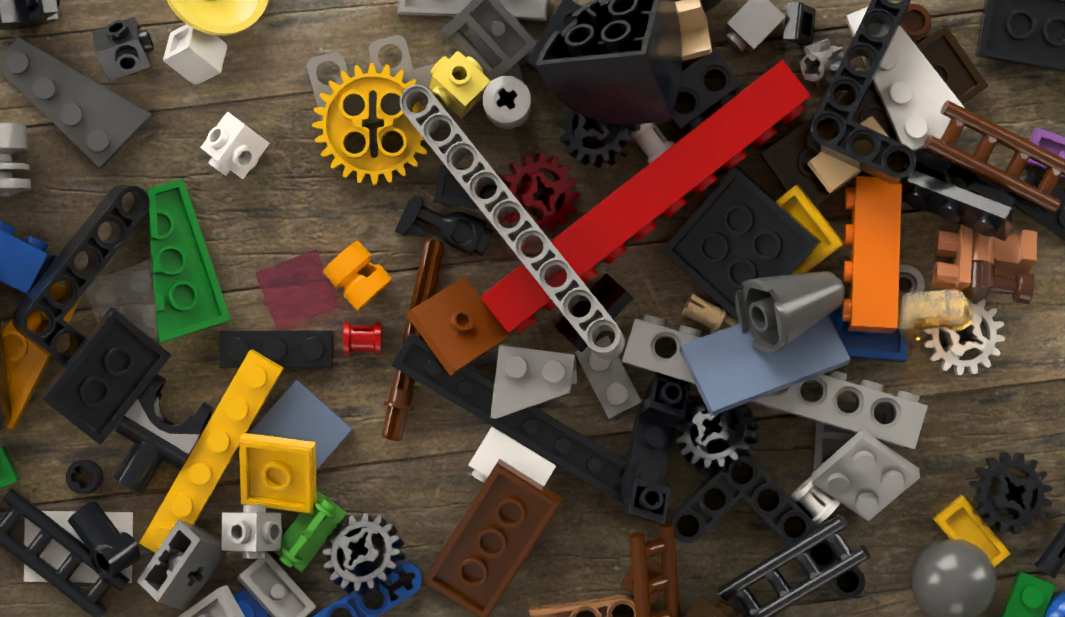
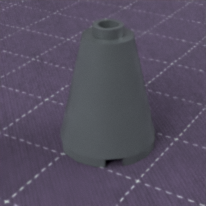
M829 271L752 278L744 281L741 284L744 285L743 289L736 293V313L743 332L750 330L756 339L750 343L759 351L772 354L783 349L840 307L843 302L845 289L842 281Z

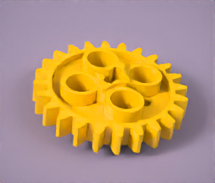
M370 63L368 73L363 74L358 65H355L354 77L350 78L347 73L341 71V78L343 80L341 85L331 80L328 82L334 91L332 95L320 93L319 96L327 104L325 107L314 108L316 113L323 116L322 121L312 123V127L323 130V134L314 140L316 143H326L328 146L322 151V157L334 155L335 158L330 166L333 170L342 164L345 166L343 171L344 178L347 179L355 171L357 172V183L362 184L366 175H370L373 185H377L379 175L383 174L389 183H393L392 172L397 170L403 177H406L404 165L409 163L417 168L419 165L414 155L416 153L427 155L428 152L421 146L422 141L425 140L408 120L402 109L396 115H387L382 111V102L390 95L400 98L402 92L409 86L416 85L417 81L413 79L404 84L405 72L403 70H400L395 77L390 76L391 70L388 64L385 65L382 73H377L374 63ZM371 91L377 93L376 116L379 121L384 122V127L377 128L378 156L376 158L371 156V131L369 128L364 127V122H368L371 119ZM352 96H359L365 102L363 112L357 116H350L345 112V102ZM420 101L414 104L412 112L420 113L426 109L427 105H420ZM392 132L400 134L404 141L403 147L396 153L385 151L382 144L384 137ZM354 133L363 135L366 141L363 151L357 154L349 153L345 146L348 136Z

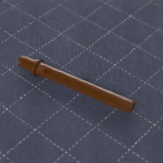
M427 239L424 242L410 310L434 295L444 252V244L440 241ZM408 318L402 345L410 333L424 341ZM397 369L389 400L384 401V405H387L388 409L382 431L383 438L393 441H400L402 439L408 410L413 411L414 409L410 405L415 380Z

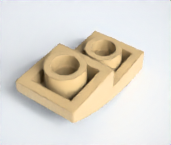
M873 116L860 123L889 137ZM858 140L853 143L852 150L858 156L864 157L873 152V147L866 140ZM820 152L807 163L829 193H832L862 171L823 152Z

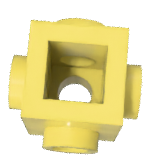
M457 51L450 59L446 56L442 57L431 69L432 78L429 89L444 108L449 107L462 119L483 98L486 86L491 80L483 74L482 67L475 59L469 56L465 57Z

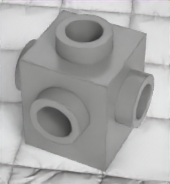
M243 505V512H222L221 550L243 551L242 558L262 559L265 558V551H281V513L266 512V505Z

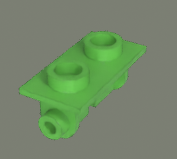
M318 490L317 503L315 504L317 508L314 513L300 512L281 538V551H274L280 556L279 559L290 568L294 566L300 572L304 571L326 542L328 535L332 534L336 525L347 514L346 511Z

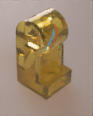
M948 289L905 293L898 296V328L905 341L921 340L920 330L946 327L954 331L963 330L973 320L972 306L964 293L959 290Z

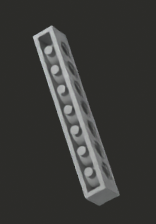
M644 314L643 320L635 318L622 364L652 373L657 372L696 386L679 350L682 344L699 339L702 331L680 325L679 331L664 327L665 320ZM662 338L673 340L677 347L675 355L668 359L659 357L654 349L658 340ZM835 370L806 380L813 381L820 387L821 395L816 402H807L801 396L800 389L806 381L750 401L856 434L863 429L879 441L908 450H915L928 407V405L919 403L920 396L901 390H898L897 396L882 392L883 385L864 379L861 380L860 385L847 382V374ZM842 392L852 393L857 400V407L852 413H844L838 408L837 399ZM879 403H886L893 410V418L888 424H881L874 417V409Z

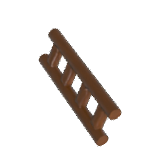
M949 100L944 103L941 108V114L950 118V121L941 139L932 135L927 137L923 146L924 149L1052 213L1058 210L1061 200L1052 196L1051 193L1060 175L1065 176L1064 158ZM964 126L983 135L973 156L954 147ZM997 142L1015 151L1005 172L987 163ZM1029 158L1047 167L1037 188L1019 179Z
M672 523L659 525L660 538L646 543L643 533L629 535L636 617H681L674 524ZM661 554L662 574L648 579L646 559ZM664 589L665 609L651 614L649 595Z

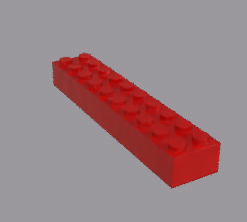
M781 60L551 241L552 244L585 284L597 274L593 267L603 259L608 265L627 251L623 245L633 236L637 242L657 227L653 221L662 213L668 219L687 204L683 197L691 190L696 195L700 194L717 180L713 173L722 167L725 172H728L748 156L744 152L746 147L752 144L757 149L775 135L777 131L773 126L779 121L786 126L808 109L803 102L811 95L786 63ZM543 248L540 249L530 258H535L542 253ZM523 264L480 297L508 333L515 329L519 335L537 321L533 314L544 306L549 311L556 307ZM562 271L553 273L548 281L549 286L554 288L562 286L566 282L567 273Z

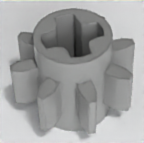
M829 39L805 46L804 51L807 55L799 61L804 79L816 81L817 88L831 84L843 60V48L830 46Z

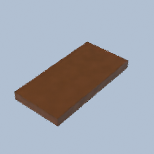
M499 459L422 582L478 617H489L564 499Z

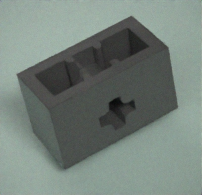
M179 519L136 582L157 602L187 611L227 551L221 550V543L208 530Z

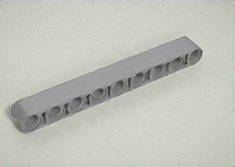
M419 84L406 88L400 97V107L403 113L587 346L601 359L608 360L619 356L623 351L625 340L616 322L432 92ZM420 100L428 101L424 111L420 113L412 112L416 102ZM442 128L451 129V133L446 140L439 142L434 140L438 130ZM465 156L474 157L470 168L466 170L457 169L458 161ZM491 184L497 186L493 197L489 199L480 198L479 194L483 187ZM511 213L520 215L519 223L513 228L502 227L503 219ZM534 242L543 243L544 248L539 256L535 258L525 256V251L530 244ZM559 271L567 273L566 282L562 286L555 288L549 286L548 281L553 273ZM580 301L590 302L591 309L586 316L578 318L572 315V309L576 303ZM607 330L615 333L614 342L610 346L605 348L596 346V338L599 333Z

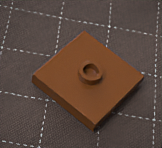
M466 276L412 308L406 314L450 376L509 337Z

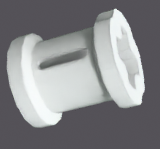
M655 123L641 124L639 131L631 133V137L637 141V144L648 156L647 161L649 164L675 144L673 141H668Z
M811 476L790 496L794 502L798 501L813 516L812 521L816 525L828 518L840 504L835 498L832 499L826 492L812 484Z

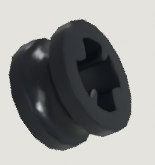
M92 460L76 461L68 467L66 472L68 487L79 494L95 491L103 481L101 467ZM81 466H84L86 472H92L93 480L87 481L90 484L88 487H84L82 481H76L75 477L77 473H81L79 470Z

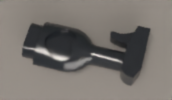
M416 195L408 201L395 229L396 233L403 236L406 233H415L424 237L425 231L415 225V222L419 220L437 228L443 241L449 246L471 256L473 253L483 256L494 230L485 227L486 222L464 212L442 215L423 206V201Z

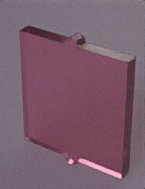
M317 249L255 273L265 297L263 304L268 305L277 330L339 307L330 285V280L322 273L324 267Z

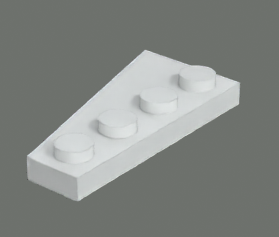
M868 7L846 15V21L853 37ZM872 23L867 27L869 34L873 37H883L888 33L887 28L882 23ZM899 26L873 79V84L898 141L907 145L914 152L923 148L929 135L941 139L950 121V118L941 114V108L947 100L961 107L963 105L904 29ZM862 56L867 70L870 69V61ZM964 126L962 131H965L970 128Z

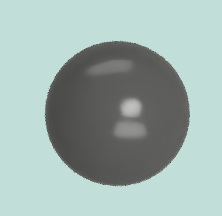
M945 539L931 544L918 556L912 569L911 586L917 603L931 617H978L986 611L995 596L997 577L990 558L978 546L962 539Z

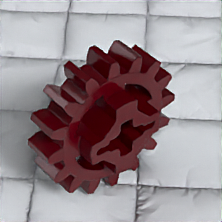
M535 153L534 160L530 155H522V165L510 162L508 166L512 174L501 175L500 179L506 183L508 189L523 207L532 209L533 215L537 216V219H532L542 230L544 227L546 232L553 233L555 232L554 222L566 225L568 221L564 216L565 212H576V208L570 204L571 199L579 198L580 195L577 192L571 191V186L578 182L577 178H567L566 174L571 167L569 165L557 167L559 157L550 156L546 161L545 153ZM539 168L551 173L555 179H546L543 171H539ZM521 179L522 183L519 187L518 192L516 193L517 185ZM538 188H542L543 194L538 196L539 200H534L533 194L538 191ZM560 195V197H559V202H558V204H557V206H556V208H555L554 205H555V203H556V201H557V199H558V196ZM511 213L507 216L506 221L514 223L520 220V215Z

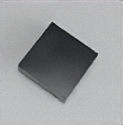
M787 2L783 39L801 46L812 44L816 15L815 8L801 2Z

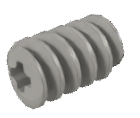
M501 76L493 79L486 86L483 93V106L487 118L495 126L502 129H513L522 126L528 120L531 112V94L528 86L513 76ZM504 96L508 100L515 98L513 100L514 108L511 110L507 106L500 108V99Z

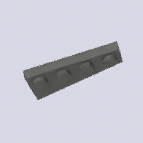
M20 37L0 55V71L99 168H103L154 116Z

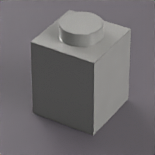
M749 0L725 25L724 29L728 32L725 37L740 52L746 49L751 54L784 20L785 16L769 0Z

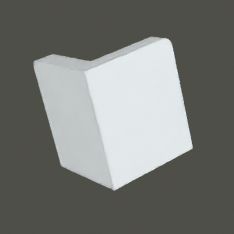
M186 24L170 33L163 61L193 85H198L221 73L227 44L216 35L200 32Z

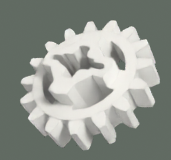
M948 296V306L941 301L936 302L935 307L938 313H926L925 317L932 323L930 327L921 328V332L929 334L930 340L922 343V347L933 348L934 352L929 356V360L936 361L941 359V370L947 371L954 365L955 375H962L965 367H967L970 374H977L978 363L983 367L989 368L991 363L988 356H1000L1001 352L994 346L996 342L1005 341V337L997 335L996 329L1004 326V322L993 321L992 317L997 313L996 308L983 309L986 302L985 299L973 304L972 300L963 298L961 303H959V301L950 300V296ZM959 309L967 310L961 319L953 320L946 317L953 311ZM981 321L984 322L986 327V338L982 336L980 329ZM951 322H966L965 324L958 326L950 324ZM967 326L966 334L975 342H958L960 336L952 328H965ZM939 331L944 334L946 340L944 349L940 344ZM973 349L979 352L970 359L958 360L966 350Z

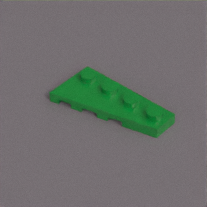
M184 179L148 188L145 192L150 200L147 219L157 343H164L229 322L231 318Z

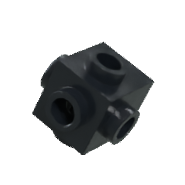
M135 17L117 20L108 26L92 31L95 54L108 81L126 75H134L151 67L149 52L154 50V45L148 30H141Z

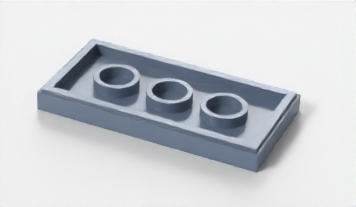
M829 315L783 349L772 354L763 353L756 349L750 343L756 339L750 330L743 332L740 324L682 344L679 350L710 416L848 365L851 360Z

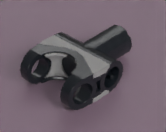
M156 374L130 407L116 429L117 433L131 440L134 444L114 475V478L125 487L140 494L144 493L163 460L181 471L213 413V407L204 402L194 417L190 416L186 422L175 424L168 421L160 410V399L162 397L160 392L166 383V378L159 374Z

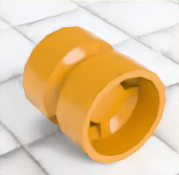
M359 240L343 250L322 271L336 288L343 287L345 289L343 296L357 311L366 306L393 281V278L380 264L371 263L372 255Z

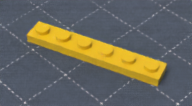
M253 349L249 350L139 544L156 553L179 519L195 525L237 452L239 438L243 433L249 431L284 370L282 366Z

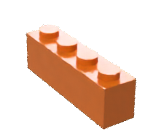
M856 176L852 187H846L845 209L851 210V224H845L843 243L844 246L850 247L849 261L843 262L842 283L849 284L848 298H843L841 304V321H847V331L893 334L898 328L902 184H891L877 177Z

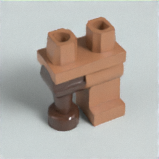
M962 224L958 232H938L934 241V255L952 258V264L936 262L932 274V286L951 290L950 300L961 302L965 298L973 302H980L989 293L1012 294L1013 301L1017 303H1030L1034 291V275L1029 273L1037 261V231L1022 230L1020 235L1009 234L1006 241L984 236L975 229Z

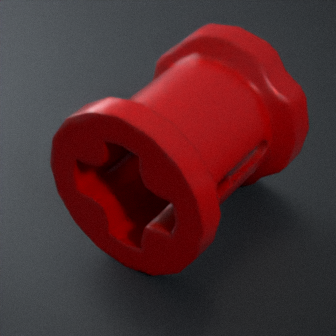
M344 322V355H350L351 352H375L376 355H382V322H376L374 325H351L350 322Z

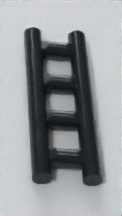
M11 488L2 499L11 508L0 521V545L92 617H102L107 608L99 603L101 598L111 585L122 591L130 579L119 572L109 579L99 577L87 593L69 579L82 562L93 569L89 558V549L84 543ZM23 516L41 529L28 547L10 534ZM52 539L71 552L58 570L40 557Z
M839 514L718 588V593L724 601L736 596L748 612L743 617H772L868 560L870 553L864 545L859 546L853 551L839 533L848 527L846 519ZM826 540L839 559L821 569L809 553V550ZM796 559L808 578L790 587L778 569ZM766 578L778 596L760 605L748 587Z

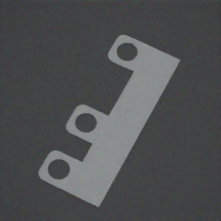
M468 24L473 45L495 67L502 60ZM394 35L373 41L369 45V55L371 62L376 67L377 73H382L384 68L378 60L379 50L386 44H394L401 50L402 60L398 66L390 68V76L395 77L400 70H403L405 72L404 84L415 79L417 81L416 85L419 84L429 89L432 78L430 71L435 64L414 69L404 37ZM339 52L313 57L307 63V70L318 107H325L327 104L319 96L320 93L332 95L334 91L330 85L322 84L318 80L316 75L317 67L324 61H332L339 66L340 72L344 71L349 76L344 56ZM518 62L503 75L513 76L523 82ZM341 73L339 80L336 82L338 85L343 83ZM375 91L370 92L371 119L368 122H364V125L379 121L376 116L377 93ZM395 95L387 96L382 102V111L387 115L399 113L401 111L400 98ZM359 96L348 98L344 106L345 112L350 116L361 114L365 108L364 99ZM427 100L419 102L420 105H428Z

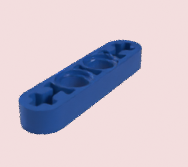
M410 561L397 563L396 565L403 569L404 572H413L415 574L411 581L413 587L408 589L405 584L397 587L393 592L398 597L392 599L389 588L381 582L379 590L384 595V603L379 608L371 609L367 607L363 601V596L358 595L353 590L350 594L343 596L311 617H331L332 612L339 607L348 609L352 617H378L419 590L423 581L421 569ZM395 573L389 575L392 583L400 577L399 574Z

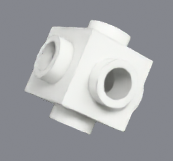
M227 111L218 125L209 132L206 141L200 148L212 156L208 163L219 172L227 176L232 171L244 179L247 173L257 164L259 157L270 143Z

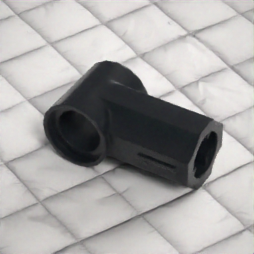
M91 501L84 505L68 519L69 524L89 549V558L93 569L103 579L113 577L140 560V549L135 539L126 532L120 533L96 501Z

